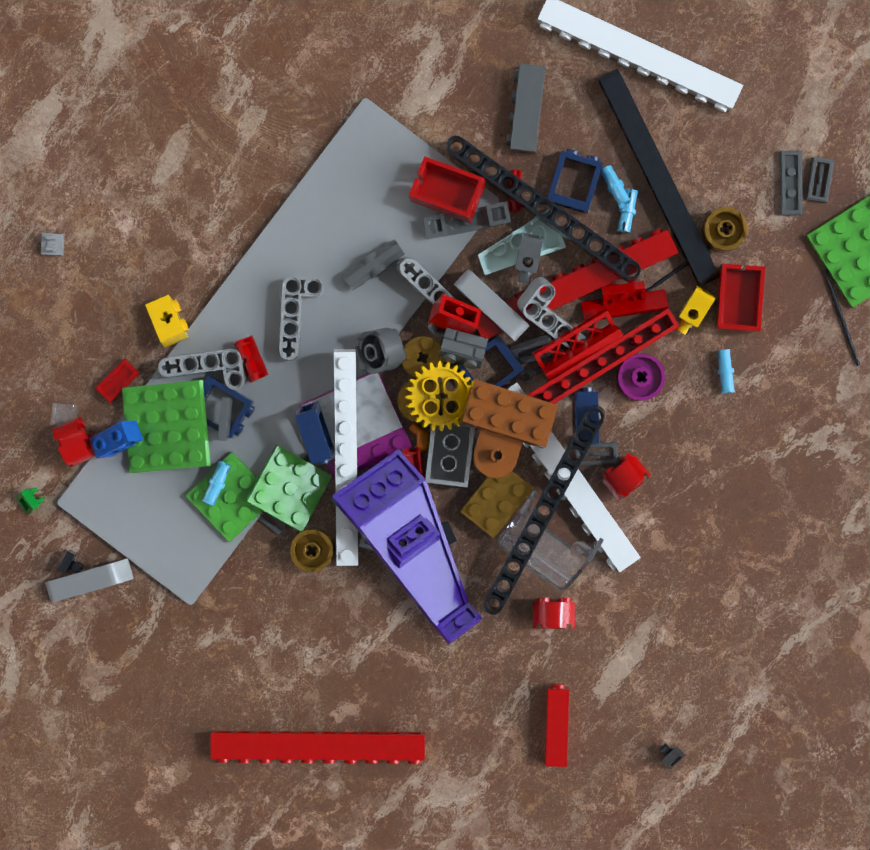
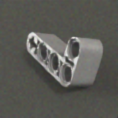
M404 257L398 261L396 267L398 273L432 305L435 303L434 294L437 291H442L444 295L454 298L415 260ZM404 264H411L410 268L417 273L413 275L411 272L404 271L406 269ZM426 276L428 284L420 288L418 281L421 277ZM428 323L429 331L437 337L445 336V329L436 332L435 325Z
M469 269L453 284L465 298L482 310L513 341H516L529 327L525 320Z
M291 276L283 281L279 352L285 360H295L300 354L302 298H317L323 294L324 285L318 278ZM291 281H296L298 283L297 291L289 292L287 284ZM317 282L320 285L319 291L314 294L310 293L308 290L309 284ZM290 302H294L297 305V311L293 314H288L286 311V306ZM288 324H294L296 326L295 334L287 335L285 327ZM284 338L296 339V343L291 341V347L295 349V353H291V357H288V354L284 352V349L289 347V342H284Z
M538 277L531 282L520 296L517 306L526 318L556 339L573 329L574 326L547 307L555 296V288L547 279ZM546 286L545 291L542 292V293H539L540 289H541L542 287ZM533 303V306L530 309L526 310V307L529 304ZM549 315L547 320L542 321L544 316ZM564 326L563 331L557 333L558 329ZM580 331L577 339L584 340L586 337ZM564 341L562 344L570 348L571 342Z
M236 348L170 356L162 359L158 365L159 372L165 377L223 370L226 386L234 390L243 387L247 381L245 362L239 349ZM230 352L235 353L238 357L235 364L228 361V354ZM209 355L216 358V365L214 367L209 366L207 363ZM188 358L195 361V368L193 370L186 366ZM179 363V367L173 368L171 371L165 367L167 364ZM233 373L240 376L241 382L239 385L231 382Z
M127 558L45 582L50 602L53 603L134 579Z

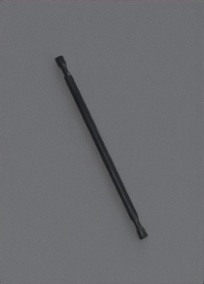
M684 262L683 264H681L679 267H677L669 274L661 278L659 281L654 283L653 286L647 288L646 292H649L653 288L662 284L664 281H666L674 274H676L684 267H686L688 263Z
M824 269L822 271L826 277V282L852 355L855 358L856 366H859L861 364L857 358V353L832 283L828 277L827 270Z

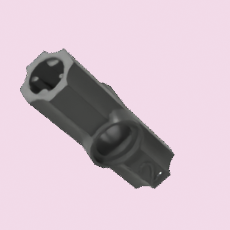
M394 239L377 252L373 251L360 260L358 265L344 273L342 277L353 291L370 278L373 279L383 273L389 265L400 259L405 253Z

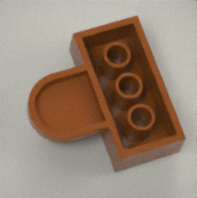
M476 379L473 380L460 423L480 429L473 452V461L477 470L486 477L501 478L508 475L514 469L522 443L545 448L559 405Z

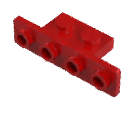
M634 281L602 287V299L582 302L581 307L584 321L605 308L608 310L611 318L665 310L669 308L664 289L646 292L644 281Z

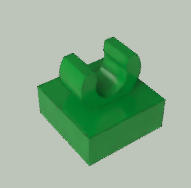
M27 488L16 497V500L27 515L33 513L44 500V497L40 499L34 498L33 494L38 490L37 488H33L30 491Z

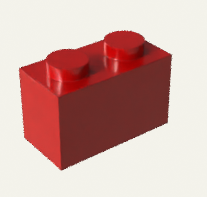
M442 294L432 306L428 323L445 330L450 328L472 334L478 327L482 310Z

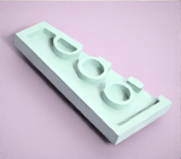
M535 217L478 255L484 275L516 265L522 232L543 236L540 256L566 248L563 238L559 233ZM525 257L524 262L532 260V258Z

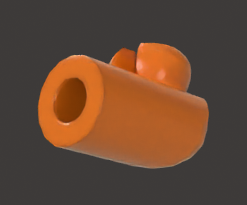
M414 422L408 430L417 437V444L414 448L419 447L420 453L423 454L429 449V434Z

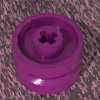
M643 353L633 355L623 361L618 367L616 375L617 386L621 393L629 399L636 401L649 400L658 395L664 386V368L651 355ZM639 373L644 376V380L640 382L636 380Z

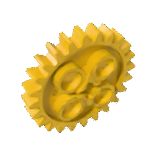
M437 361L436 367H434L432 362H429V369L421 366V374L414 372L416 380L409 379V382L413 385L412 387L405 388L411 392L410 395L405 396L406 399L411 400L406 407H413L410 415L417 414L415 422L418 423L423 420L422 427H427L430 423V430L433 431L436 425H438L439 431H443L444 425H446L448 430H452L451 423L460 426L458 419H461L471 386L467 385V382L471 378H463L462 376L465 371L457 372L458 365H454L450 369V362H446L444 367H442L441 361ZM438 377H441L440 392L445 395L444 398H441L442 415H439L440 400L435 397L436 394H439ZM449 379L455 382V388L452 391H448L445 386ZM427 380H432L434 383V388L430 392H427L424 388V383ZM429 401L433 402L435 406L434 411L431 413L425 411V405ZM449 401H454L456 409L449 413L446 409V404Z

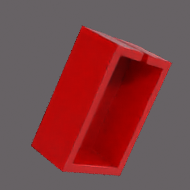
M424 156L417 173L419 179L415 178L408 195L410 201L471 224L486 186L485 178Z
M722 263L719 268L715 329L760 332L766 267L746 265L743 267V271H739L742 269V265Z

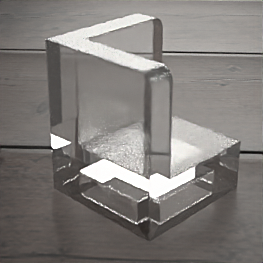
M53 403L51 424L62 425L77 418L78 405Z

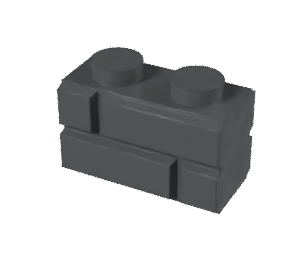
M446 328L439 358H443V361L450 362L451 364L455 362L464 364L468 369H480L488 339Z

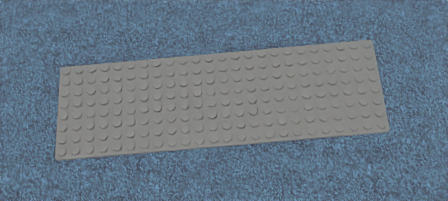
M367 98L360 102L208 302L189 330L186 331L189 338L178 342L167 356L235 348L234 343L236 341L253 336L269 375L250 383L247 377L245 385L236 389L239 393L255 401L252 405L255 407L250 418L245 417L242 423L244 428L238 437L235 435L234 438H229L228 441H219L218 431L207 425L211 466L130 473L128 449L113 457L97 459L94 456L89 459L58 500V505L189 605L195 603L263 512L229 542L186 495L218 465V461H223L231 452H234L257 478L275 445H279L304 459L308 453L295 414L298 407H300L299 404L334 389V349H355V346L359 344V340H357L359 335L366 331L391 328L397 329L400 333L426 299L398 273L396 267L400 259L389 265L383 273L373 279L370 278L353 291L342 275L358 265L360 260L373 251L377 252L395 239L405 253L401 258L408 257L415 260L439 282L477 232L472 231L432 239L426 238L423 218L443 213L415 204L410 201L408 196L415 178L419 179L417 173L423 158L426 156L450 166L459 167ZM485 188L477 208L496 204L499 202V198ZM405 263L404 267L406 269L404 271L411 272L413 275H415L417 272H414L410 268L411 264ZM291 276L318 278L324 285L323 294L317 298H302L300 354L295 360H285L279 352L283 281ZM426 276L421 277L418 281L420 288L428 284ZM291 281L287 284L289 292L297 291L298 283L296 281ZM312 282L308 286L309 292L313 294L317 293L320 289V285L317 282ZM290 302L287 304L286 311L288 314H293L297 311L296 303ZM292 323L288 324L285 327L286 334H295L296 326ZM284 338V342H289V347L284 349V352L288 354V357H291V353H295V349L291 347V341L296 343V339ZM230 352L228 354V361L235 364L238 357L235 353ZM209 355L207 357L208 365L211 367L216 365V358ZM188 358L186 366L193 370L195 368V361ZM356 359V378L369 371L362 369ZM179 363L167 364L165 367L171 371V369L179 367ZM157 370L145 386L203 380L204 383L207 376H212L224 384L225 381L223 370L165 377ZM233 373L231 382L239 385L241 382L240 376ZM214 386L205 402L206 417L219 424L222 397L232 398L231 429L245 403ZM124 414L117 423L125 421Z

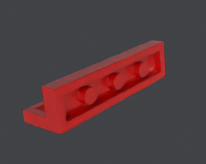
M605 308L532 354L543 374L550 381L621 338L623 334ZM605 317L609 325L602 329L596 328L598 320ZM584 329L590 330L586 339H577L580 331ZM570 341L571 345L568 350H559L561 343ZM546 352L553 353L551 360L543 364L540 356Z

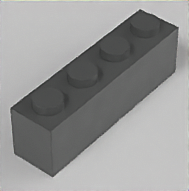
M520 63V68L515 69L514 82H518L517 90L512 92L511 103H515V111H510L509 124H513L512 133L508 132L506 144L510 146V151L536 153L546 66Z

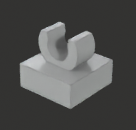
M42 233L41 254L63 256L65 235Z

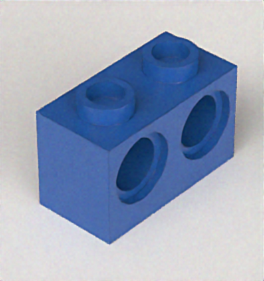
M122 421L89 440L98 459L113 457L143 441V437L136 421Z

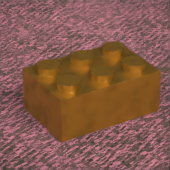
M513 471L501 478L487 477L460 512L491 537L495 538L534 488Z

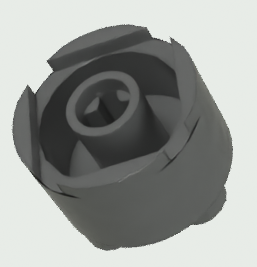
M381 328L361 333L357 339L359 340L358 346H355L357 362L362 369L368 370L370 374L394 370L406 359V352L397 329Z

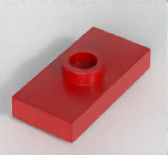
M125 358L95 389L109 403H112L122 393V388H127L141 373Z

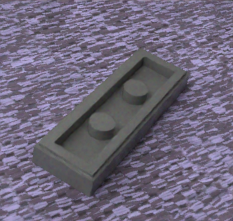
M780 151V216L803 215L802 151Z

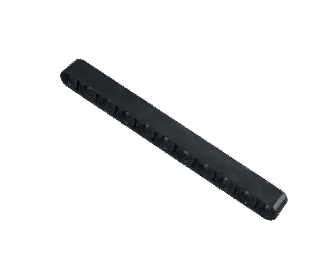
M615 69L599 77L598 82L697 284L701 287L719 278L718 271L618 69Z
M452 136L448 139L446 143L447 152L453 159L474 174L485 178L488 184L624 281L634 282L639 278L641 267L635 260L462 137ZM455 142L462 145L461 150L458 152L450 149L451 145ZM477 155L480 160L476 164H471L468 162V157ZM489 167H494L497 170V173L492 177L485 174V170ZM510 179L514 182V186L511 189H506L502 183ZM529 192L532 198L529 201H522L520 194ZM539 205H547L549 211L546 214L539 213L537 210ZM559 216L564 217L567 223L564 226H557L554 222L555 219ZM575 229H581L584 232V236L581 239L573 237L572 232ZM597 241L601 244L602 248L596 252L592 251L589 245ZM610 254H616L619 257V262L611 264L608 262L607 257ZM626 267H634L637 274L633 277L627 276L625 273Z
M592 405L584 414L484 601V609L487 613L496 615L503 609L603 424L605 411L601 406ZM598 411L601 414V419L593 421L590 419L589 413ZM582 430L589 431L591 434L590 439H581L579 432ZM577 449L581 456L573 459L569 456V451ZM567 468L570 471V476L567 478L561 477L559 469ZM557 487L560 490V494L552 496L548 489ZM540 506H547L550 509V513L542 515L538 508ZM531 524H535L540 528V532L536 534L531 533L528 527ZM526 543L529 545L530 550L522 552L518 545ZM517 562L520 569L516 571L511 570L509 563ZM499 581H507L510 587L507 589L501 588ZM497 599L500 606L492 607L489 604V600Z

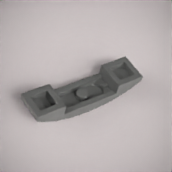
M506 201L477 208L471 224L445 214L424 217L423 222L426 238L432 239L511 223Z

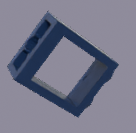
M567 149L561 152L548 199L558 206L587 214L603 163L599 162L598 157L592 155L582 157L578 155V151ZM565 159L595 168L585 202L555 193Z
M497 336L487 344L485 352L496 346L513 369L512 373L495 384V386L502 387L524 371V369L501 337ZM460 363L458 365L460 370L457 372L464 370L465 373L462 377H470L469 383L471 384L474 378L464 364Z
M207 376L203 383L205 402L214 386L245 403L229 432V438L232 439L235 435L238 437L244 428L242 423L245 417L250 418L255 409L252 406L255 401L234 389L228 388L226 384L214 377ZM206 417L207 425L218 431L219 424Z
M593 387L579 388V392L574 393L575 431L587 409L592 405H599L598 391L593 392ZM590 412V419L593 421H598L599 412ZM582 430L579 432L581 439H590L591 434L589 431ZM599 431L592 444L600 443Z
M319 401L298 407L295 418L311 464L323 465L330 462L329 459L332 458L335 448Z

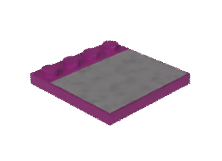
M367 373L356 378L358 472L384 460L398 449L401 451V449L411 448L412 444L380 374ZM334 389L299 404V406L319 401L335 448ZM334 449L333 456L329 459L330 462L326 464L330 470V473L334 481L336 482Z

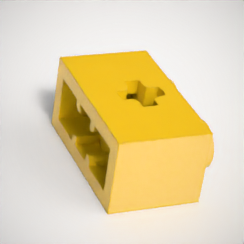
M168 294L145 305L158 338L165 348L189 338L186 332L189 330L186 320L180 318L178 312L181 311L177 299L173 300Z

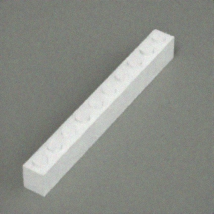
M546 0L538 17L537 23L540 24L539 27L548 32L554 30L560 33L559 36L568 41H571V39L579 42V46L587 50L593 48L604 58L609 59L613 57L618 60V64L627 68L632 66L637 69L636 72L648 77V75L656 77L657 82L667 86L669 83L676 86L675 90L682 94L689 92L695 95V99L702 103H707L708 101L715 104L714 108L719 111H731L743 87L740 83L562 1Z
M334 349L336 493L357 479L356 349ZM336 505L337 566H358V530Z
M518 383L508 388V390L526 395ZM552 431L545 448L523 443L526 448L531 447L535 454L532 457L539 466L541 464L544 465L547 470L544 474L548 480L551 478L565 452ZM567 468L559 469V475L567 478L570 476V471ZM578 469L562 499L563 501L568 499L572 505L569 507L575 518L580 516L584 522L581 525L588 536L592 534L597 540L594 542L596 548L600 553L604 551L609 557L606 562L613 571L617 569L621 572L641 557Z

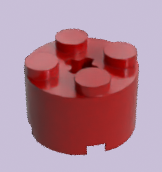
M82 417L75 418L52 429L55 441L58 440L59 443L58 450L68 466L70 465V467L95 456L89 440L93 435L91 433L87 434L85 430L87 426Z
M630 453L620 460V465L616 469L612 466L603 473L604 479L602 483L618 502L622 499L621 495L626 497L642 485L645 479L644 476L647 479L651 476V473L637 456H632Z
M537 598L536 602L532 603V628L537 629L538 624L541 625V629H565L567 625H571V629H575V602H572V598H559L558 602H550V598Z

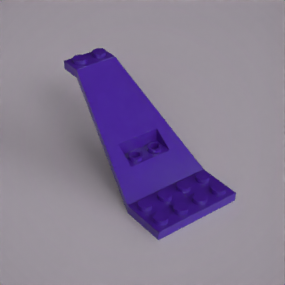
M399 449L332 495L331 500L356 527L448 645L482 620L480 614L468 602L427 481ZM420 530L423 534H417L415 531ZM404 542L406 546H400L399 543Z

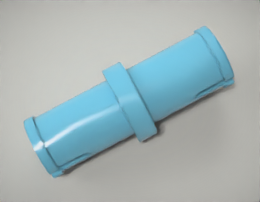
M611 165L604 167L600 174L608 185L607 190L613 194L620 208L628 206L631 203V199L623 188V181L618 179Z
M625 189L628 197L631 199V203L624 208H619L621 214L617 231L621 233L625 231V233L630 234L633 215H636L635 204L638 191L632 189L631 192L630 189Z
M730 349L717 351L719 364L717 374L720 375L721 394L735 392L732 375L734 368L731 366Z
M218 461L213 477L208 481L210 484L202 499L203 502L215 506L221 488L224 489L225 487L224 481L231 465Z

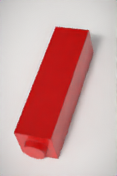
M553 683L552 687H547L545 766L567 767L569 688L561 683Z

